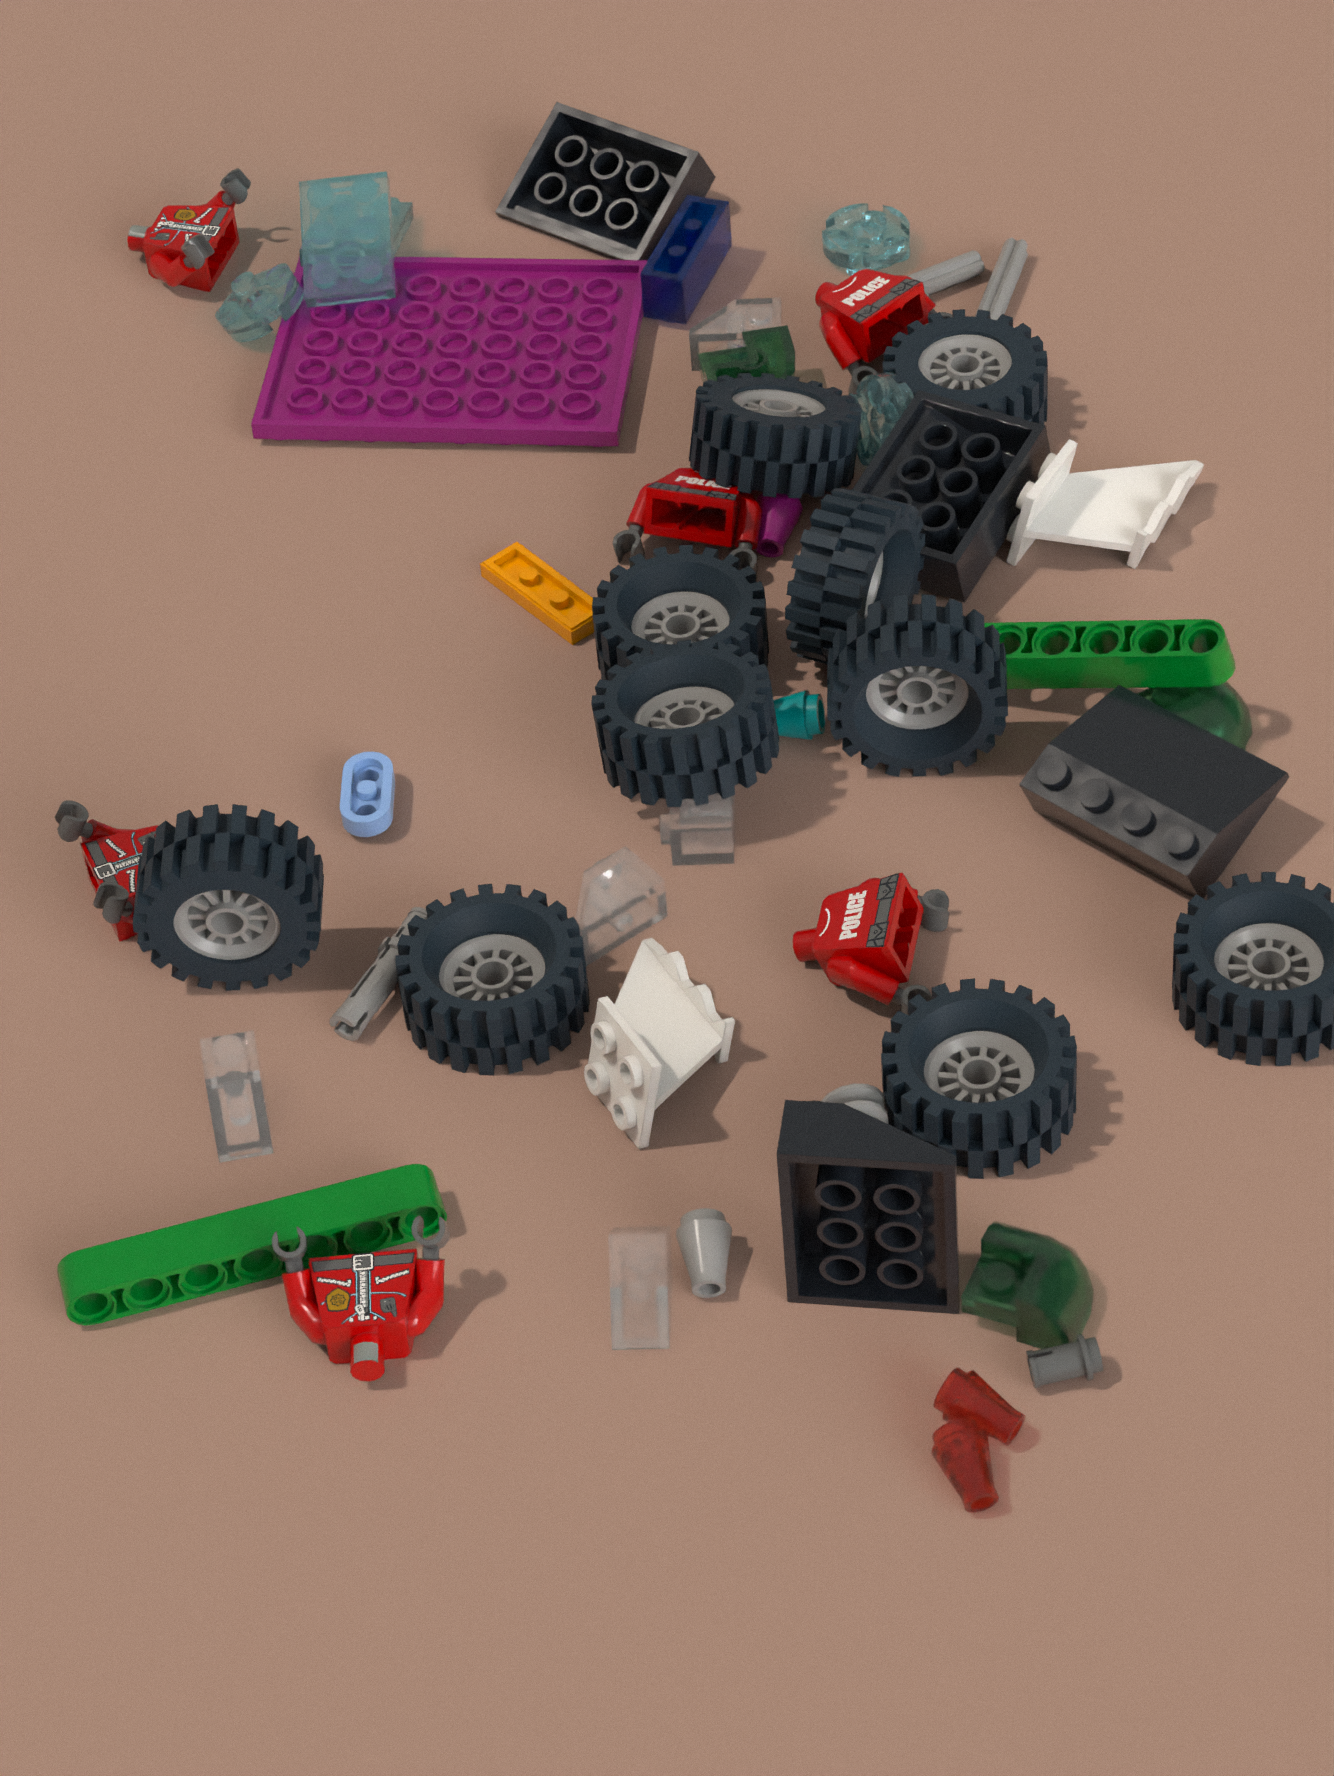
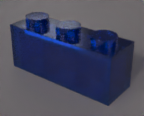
M693 195L686 196L640 273L644 317L663 320L669 323L687 324L732 246L728 201Z

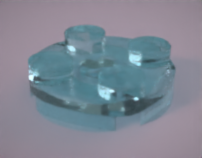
M868 203L849 205L833 212L827 218L826 229L822 230L823 252L832 263L846 268L849 276L863 269L874 271L903 262L910 257V223L903 213L890 206L883 205V212L876 210L869 211Z
M285 263L278 264L256 275L247 271L232 281L230 287L233 292L229 294L222 306L216 311L215 317L223 329L231 335L233 340L237 342L256 340L273 331L269 323L276 320L280 315L284 321H287L296 312L303 300L304 290L290 267Z
M892 372L868 375L861 380L856 393L848 394L856 399L855 403L860 404L862 407L857 455L859 461L864 466L869 465L914 397L911 389L905 382L896 383L893 379L896 374Z

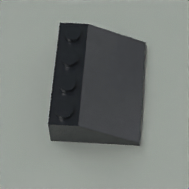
M556 102L495 213L504 219L615 260H649L696 214L716 176L698 151Z
M917 391L852 490L911 504V506H915L919 510L917 516L922 517L924 524L920 533L925 534V545L920 551V555L924 556V566L918 572L917 581L921 582L920 589L965 603L1006 539L1015 518L1021 513V509L1016 507V502L1023 487L1028 481L1036 483L1040 468L1046 457L1051 453L1046 425L924 391Z
M1118 685L1048 743L1019 786L1035 812L1193 898L1197 894L1205 898L1207 887L1216 883L1289 779L1288 772Z
M785 1100L777 1147V1167L787 1301L791 1303L959 1314L960 1281L956 1156L844 1103Z

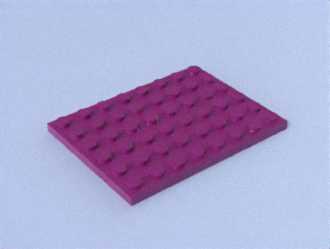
M299 255L251 422L253 439L618 446L651 276L650 261Z

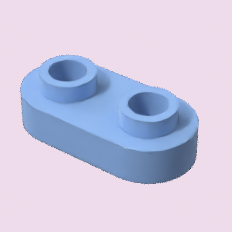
M362 752L352 756L343 766L340 813L344 829L354 836H376L388 829L392 823L395 776L392 761L386 755L379 752Z

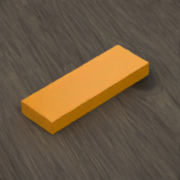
M519 542L513 543L480 563L481 576L571 645L576 644L594 632L593 598Z

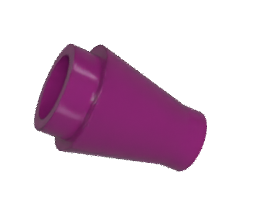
M762 493L756 499L762 509L756 551L765 557L775 558L783 554L785 544L802 514L803 507L800 503V498H788L787 494L776 493V497L763 496Z

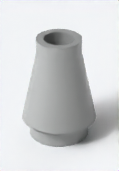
M709 1208L692 1210L681 1217V1226L676 1230V1238L691 1280L692 1293L702 1298L716 1297L723 1294L726 1290L725 1277L732 1227L726 1222L725 1215L718 1210Z

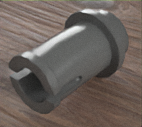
M1078 1334L1074 1342L1036 1351H1026L1029 1372L1035 1389L1040 1388L1042 1385L1085 1376L1086 1380L1090 1381L1093 1380L1094 1373L1104 1371L1096 1337L1085 1339L1083 1334Z

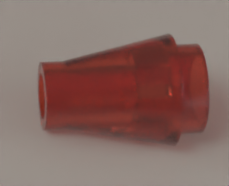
M956 1367L948 1375L939 1389L933 1404L935 1409L943 1413V1421L997 1439L1007 1446L1011 1444L1019 1433L1026 1415L1009 1404L975 1370L967 1373L959 1367Z
M970 1418L953 1420L939 1427L932 1435L934 1446L931 1454L961 1498L965 1510L975 1513L994 1506L998 1502L999 1496L994 1483L987 1432L979 1428L977 1422Z

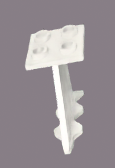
M1069 439L1057 455L1051 452L1046 457L1040 468L1036 483L1028 481L1023 487L1016 502V507L1021 509V513L1015 518L1006 538L1012 542L1007 563L1016 566L1035 539L1129 551L1130 555L1127 565L1136 569L1148 545L1151 542L1155 543L1170 515H1175L1179 510L1188 491L1202 472L1204 464L1197 460L1069 473L1078 444Z
M653 938L642 940L615 1004L608 996L598 998L595 1021L590 1030L592 1041L588 1064L584 1069L587 1087L593 1095L601 1099L611 1112L616 1126L627 1133L638 1149L648 1147L654 1110L713 1055L718 1064L728 1061L735 1020L733 1017L720 1018L716 1013L711 991L706 984L694 986L689 979L684 958L679 951L668 953Z

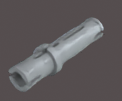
M421 907L412 908L397 932L391 938L386 937L378 947L379 955L371 967L364 973L342 1006L330 1018V1025L336 1026L334 1031L346 1040H357L373 1015L377 1013L398 983L395 955H399L397 947L401 934L409 936L407 924L415 915L425 920L428 919L426 909Z

